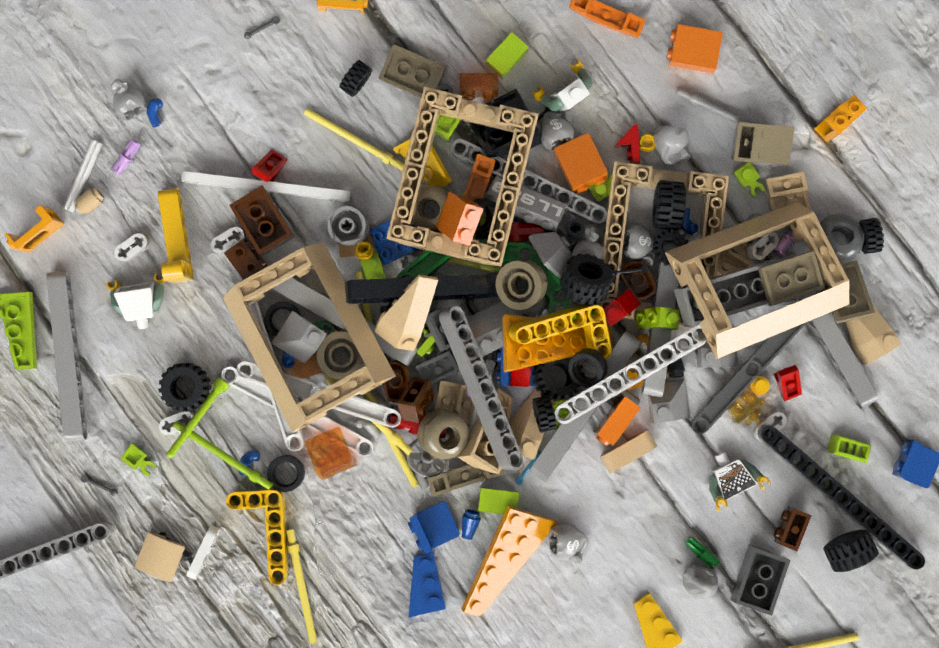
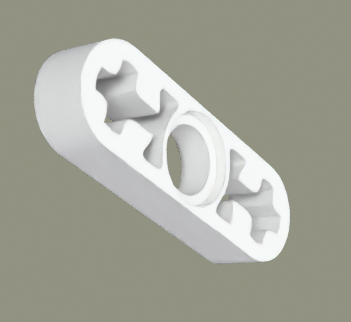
M213 525L209 527L187 572L188 577L196 580L219 535V528Z

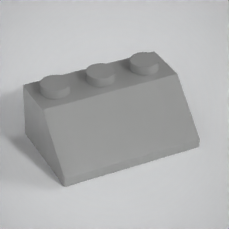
M500 301L466 318L482 357L503 347L502 317L505 314L524 316L521 311L512 309Z

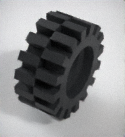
M357 60L344 75L345 77L341 80L339 88L351 97H354L361 90L362 86L365 85V82L368 81L372 69L361 60Z
M878 218L860 220L859 223L864 232V244L861 251L864 254L881 252L884 247V233H882L881 222H879Z
M666 229L655 238L652 245V253L655 254L654 258H657L660 264L662 262L664 266L670 265L663 250L665 242L673 241L677 247L688 243V239L685 240L684 238L685 235L679 234L680 231L677 230L675 232L674 229L667 231Z
M549 395L533 398L532 405L539 432L556 430L555 414Z

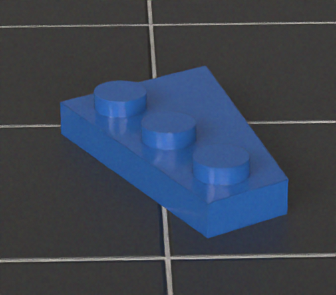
M433 552L414 556L408 618L446 609Z

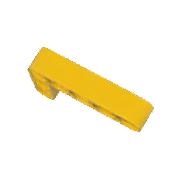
M178 188L158 191L168 262L161 264L163 278L165 281L172 283L193 280V269L180 191Z
M596 304L577 305L516 323L509 329V336L512 340L521 344H528L583 327L587 348L598 351V348L602 346L600 353L605 359H608L612 353L603 308ZM594 308V314L590 316V312ZM574 314H576V315H577V318H576V320L573 322V321H572V318H573ZM557 319H559V324L557 327H555L554 323ZM541 324V330L537 333L536 328ZM598 327V332L594 335V330ZM523 329L522 337L518 338L519 331Z
M274 488L270 490H238L230 493L226 498V505L230 509L265 508L269 580L274 585H281L286 581L289 574L284 493ZM271 493L278 494L279 501L277 503L270 500ZM252 494L259 496L260 502L258 504H254L251 501ZM233 495L239 496L241 500L239 505L233 504ZM273 512L280 515L279 522H274L271 519ZM273 532L281 534L280 541H275L272 538ZM279 551L282 554V560H276L273 557V552ZM277 570L281 571L283 579H276L274 572Z

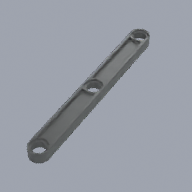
M807 322L767 338L692 420L691 427L693 431L697 434L706 433ZM750 363H755L758 367L755 374H750L747 371V366ZM698 420H703L706 424L705 428L701 431L695 428V423Z

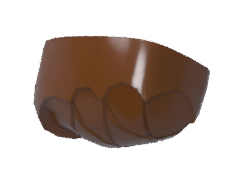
M631 260L625 263L621 270L637 269L646 265L641 261ZM649 269L644 274L641 272L621 274L624 284L639 301H643L655 294L657 287Z
M389 360L388 362L396 377L383 383L382 386L386 398L390 402H398L410 382V376L405 364L398 360Z

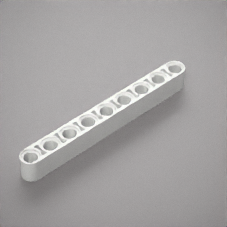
M700 325L695 326L559 405L555 411L556 420L561 424H567L704 345L707 342L706 337L700 340L695 336V332L702 331ZM678 342H687L688 348L681 349L678 346ZM664 350L669 351L671 358L664 359L661 356V352ZM650 360L655 366L653 369H647L644 366V362ZM634 370L637 372L638 377L630 379L627 376V372ZM617 380L620 382L621 387L613 389L610 386V382ZM601 390L604 396L601 399H596L593 396V392ZM578 400H584L587 406L584 409H579L575 403ZM566 409L569 411L570 416L567 419H562L558 415L559 411Z

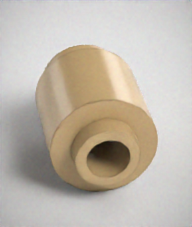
M96 187L89 188L75 200L77 203L75 207L81 214H90L102 204V200L105 198Z

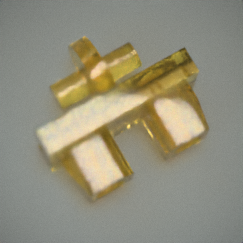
M748 391L741 397L747 406L742 409L737 403H734L728 408V411L733 417L731 420L734 423L739 424L748 417L744 421L747 425L751 422L758 425L760 423L758 417L762 412L760 409L756 412L754 411L765 401L751 391Z

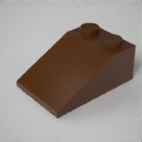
M263 185L229 205L257 253L262 257L295 237Z

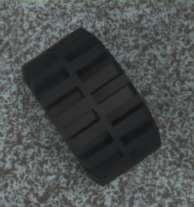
M665 180L658 182L654 193L652 209L654 228L680 229L686 206V187L684 182Z
M587 253L585 255H574L571 259H568L560 279L561 290L563 293H566L568 298H572V301L580 302L582 305L599 304L608 294L614 275H612L613 270L610 269L608 263L604 262L605 260L599 259L595 255L591 256Z
M572 357L534 366L536 370L532 372V376H535V379L532 381L533 384H537L535 389L536 391H541V396L549 395L551 400L561 401L576 395L575 393L580 391V386L571 379L568 372V364ZM578 364L579 370L581 371V369H583V365L579 366ZM552 366H559L565 371L567 380L563 387H559L552 382L550 378Z
M192 363L174 364L173 367L167 368V372L161 375L163 377L162 380H159L161 388L158 389L159 393H162V401H166L165 405L172 407L175 411H190L199 408L210 394L209 390H211V386H209L210 378H207L206 371ZM181 376H189L195 384L194 393L186 399L181 398L175 388L176 382Z
M863 529L842 534L829 541L823 547L834 572H847L860 568L873 561L879 555L869 530Z

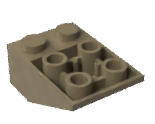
M736 121L731 159L742 162L789 165L794 126Z

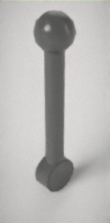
M275 16L272 18V21L251 32H245L244 38L250 39L252 35L273 24H279V17Z
M83 475L81 477L82 482H89L105 491L110 492L112 496H116L118 494V491L116 489H110L98 482H95L89 479L88 475Z

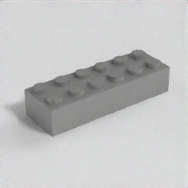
M790 257L774 258L709 278L727 316L768 304L758 268ZM689 286L674 289L684 327L698 326L704 320V317Z

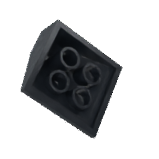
M517 89L486 103V105L500 108V105L528 111ZM470 122L487 157L493 158L509 154L514 132ZM537 126L535 127L531 148L542 144V137Z

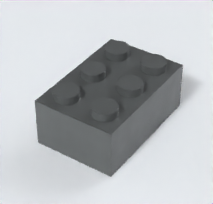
M748 545L730 599L736 604L772 616L791 560L770 551Z

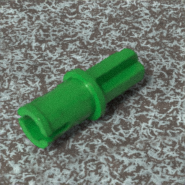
M689 537L685 541V545L697 555L696 558L704 561L711 569L717 567L720 560L708 550L707 546L704 547L694 537Z

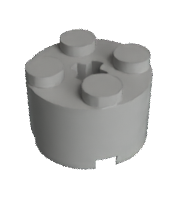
M351 206L337 208L327 224L330 236L336 242L348 247H354L364 242L368 238L370 224L366 215ZM348 223L352 224L350 230L346 229V227L349 225Z

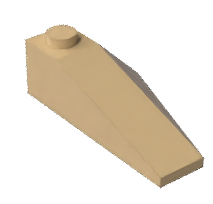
M418 275L404 290L405 293L398 300L395 299L393 301L392 307L380 315L374 332L395 348L414 351L424 328L438 278Z
M875 308L873 316L846 322L852 350L863 365L886 355L902 344L892 328Z
M496 388L495 390L509 421L512 397L501 389ZM478 417L469 432L467 445L458 455V458L472 467L500 474L502 468L498 465L483 425Z
M536 389L509 421L521 454L533 460L544 435V432H539L532 405L533 398L542 397L540 395L541 391H536ZM551 400L552 407H554L555 401Z

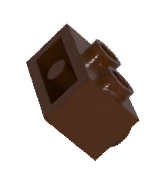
M241 240L224 252V254L244 280L263 270L267 264L261 256L258 258L255 255L254 251L256 249L250 241L246 243V241Z
M412 377L397 403L401 420L419 423L422 417L426 415L427 408L433 402L435 396L429 379Z
M788 506L782 512L780 527H777L774 532V542L798 551L812 515Z

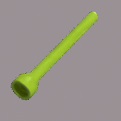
M217 377L212 383L213 390L166 454L168 458L174 457L217 396L226 392L229 388L225 381Z

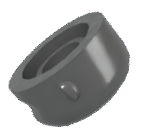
M833 214L820 222L840 264L849 262L860 253L864 244V232L856 219L846 214ZM835 231L843 233L846 237V244L842 245L835 242L831 233Z

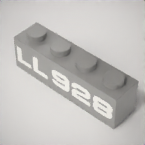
M495 177L487 192L486 199L497 203L503 178ZM521 186L514 216L522 218L528 223L539 225L546 230L556 232L565 215L567 204Z

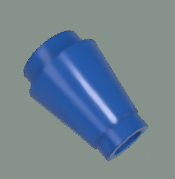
M467 509L462 514V538L473 539L481 520L478 511Z

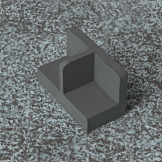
M442 308L428 312L426 323L430 331L424 334L425 338L433 336L440 352L450 347L439 320Z

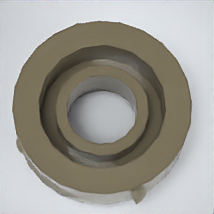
M436 185L422 186L413 220L415 227L420 226L428 228L430 231L441 232L436 228V225L450 191L449 188L446 189ZM430 200L437 201L440 206L439 214L435 218H429L424 211L426 203Z
M521 259L507 263L501 268L496 277L497 294L500 300L512 309L524 310L537 305L542 301L547 291L548 282L544 270L531 260ZM519 275L524 276L528 280L529 289L526 293L522 292L518 287L517 280Z
M334 330L333 333L324 338L317 349V362L324 374L333 379L341 380L364 367L365 363L348 332ZM340 346L348 348L351 353V358L345 365H339L333 359L334 350Z
M437 409L431 411L422 419L417 435L420 446L425 452L430 454L431 459H452L465 449L469 438V431L466 422L459 416L458 411L454 410L452 412L447 409ZM449 427L450 437L445 442L440 443L439 435L441 431Z

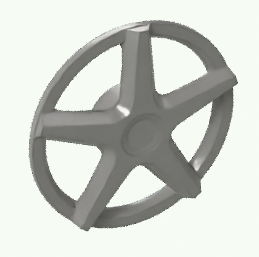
M418 438L410 444L411 448L418 442ZM423 448L421 453H410L407 455V461L411 469L422 477H432L441 474L446 470L450 459H446L444 464L437 458L431 459L430 454L425 452ZM411 459L422 460L421 471L413 465ZM430 464L441 468L436 472L426 473Z

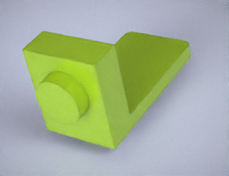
M655 307L637 311L636 329L659 327L678 330L679 310Z
M427 327L426 330L423 328V331H422V332H423L424 334H426V333H428L430 330H429V328ZM429 336L416 351L421 357L424 355L428 357L435 349L433 347L435 343L433 336Z

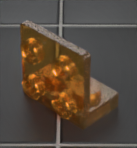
M460 73V95L465 100H475V97H483V100H494V97H498V73Z
M339 426L305 440L316 475L321 480L357 466L356 460L351 455Z

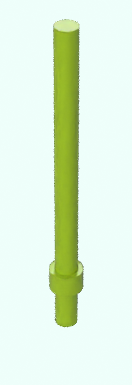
M176 421L173 425L180 432L186 427L179 421ZM192 431L188 436L247 475L252 482H257L268 490L273 486V483L262 477L260 472L257 470L253 471L196 432Z

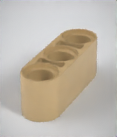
M646 429L602 454L600 458L610 474L655 449L658 445L649 430Z

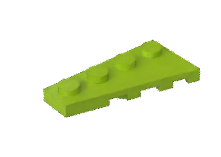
M33 292L0 294V318L4 322L5 336H8L9 349L15 369H36L37 355Z

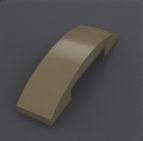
M468 464L429 477L427 481L432 497L451 492V490L505 475V471L501 469L500 474H495Z

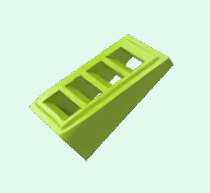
M831 434L827 453L867 463L871 445ZM845 442H847L845 453H843ZM853 444H855L853 454L851 455ZM860 446H862L860 457H858Z

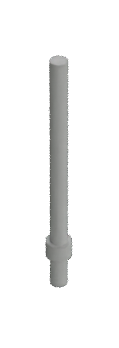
M678 88L676 95L688 100L690 104L694 106L699 105L735 123L736 121L751 122L700 98L701 95L694 92L692 94L681 88Z

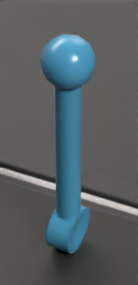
M537 451L535 459L530 462L522 475L516 478V484L521 485L523 483V478L542 453L541 451Z

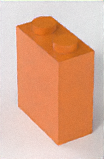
M677 24L675 30L672 29L670 34V41L673 42L672 47L668 48L666 59L669 60L668 66L713 74L717 68L723 32Z
M589 132L554 148V156L573 193L585 192L589 186L594 184L596 186L600 185L608 178V171Z
M449 191L436 228L452 241L470 246L483 208L468 197Z
M626 396L618 398L615 406L610 409L594 431L597 434L596 439L606 446L608 444L614 446L641 407Z

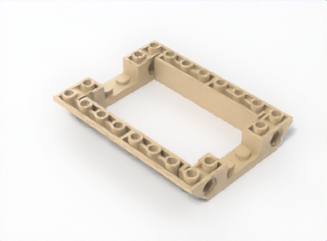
M424 87L386 239L426 251L501 267L539 114L500 105V108L465 100L462 98V95ZM439 115L514 132L487 244L472 239L469 246L452 241L445 234L430 231L428 228L412 227Z
M614 161L603 244L604 262L610 265V269L620 271L631 186L656 189L660 180L684 182L687 194L703 195L698 239H701L723 229L729 176L694 171L682 173L652 169V166ZM720 253L700 260L709 278L717 276ZM619 275L613 278L605 299L596 305L604 308L617 298ZM640 302V306L622 319L636 321L637 311L653 308V303ZM675 305V309L679 310V306ZM679 310V325H678V326L684 327V324H683V321H682V317H681V313H680V310Z
M798 202L665 252L681 288L689 286L704 317V320L699 325L716 359L849 305V279L814 211ZM790 225L796 243L805 240L809 250L815 252L825 287L822 289L823 292L733 328L700 260Z
M324 242L300 248L235 284L223 297L292 433L327 415L326 412L355 395H363L396 377L358 304H348L346 302L345 280ZM314 268L366 366L299 402L248 304L266 297L264 292L297 275L300 278Z

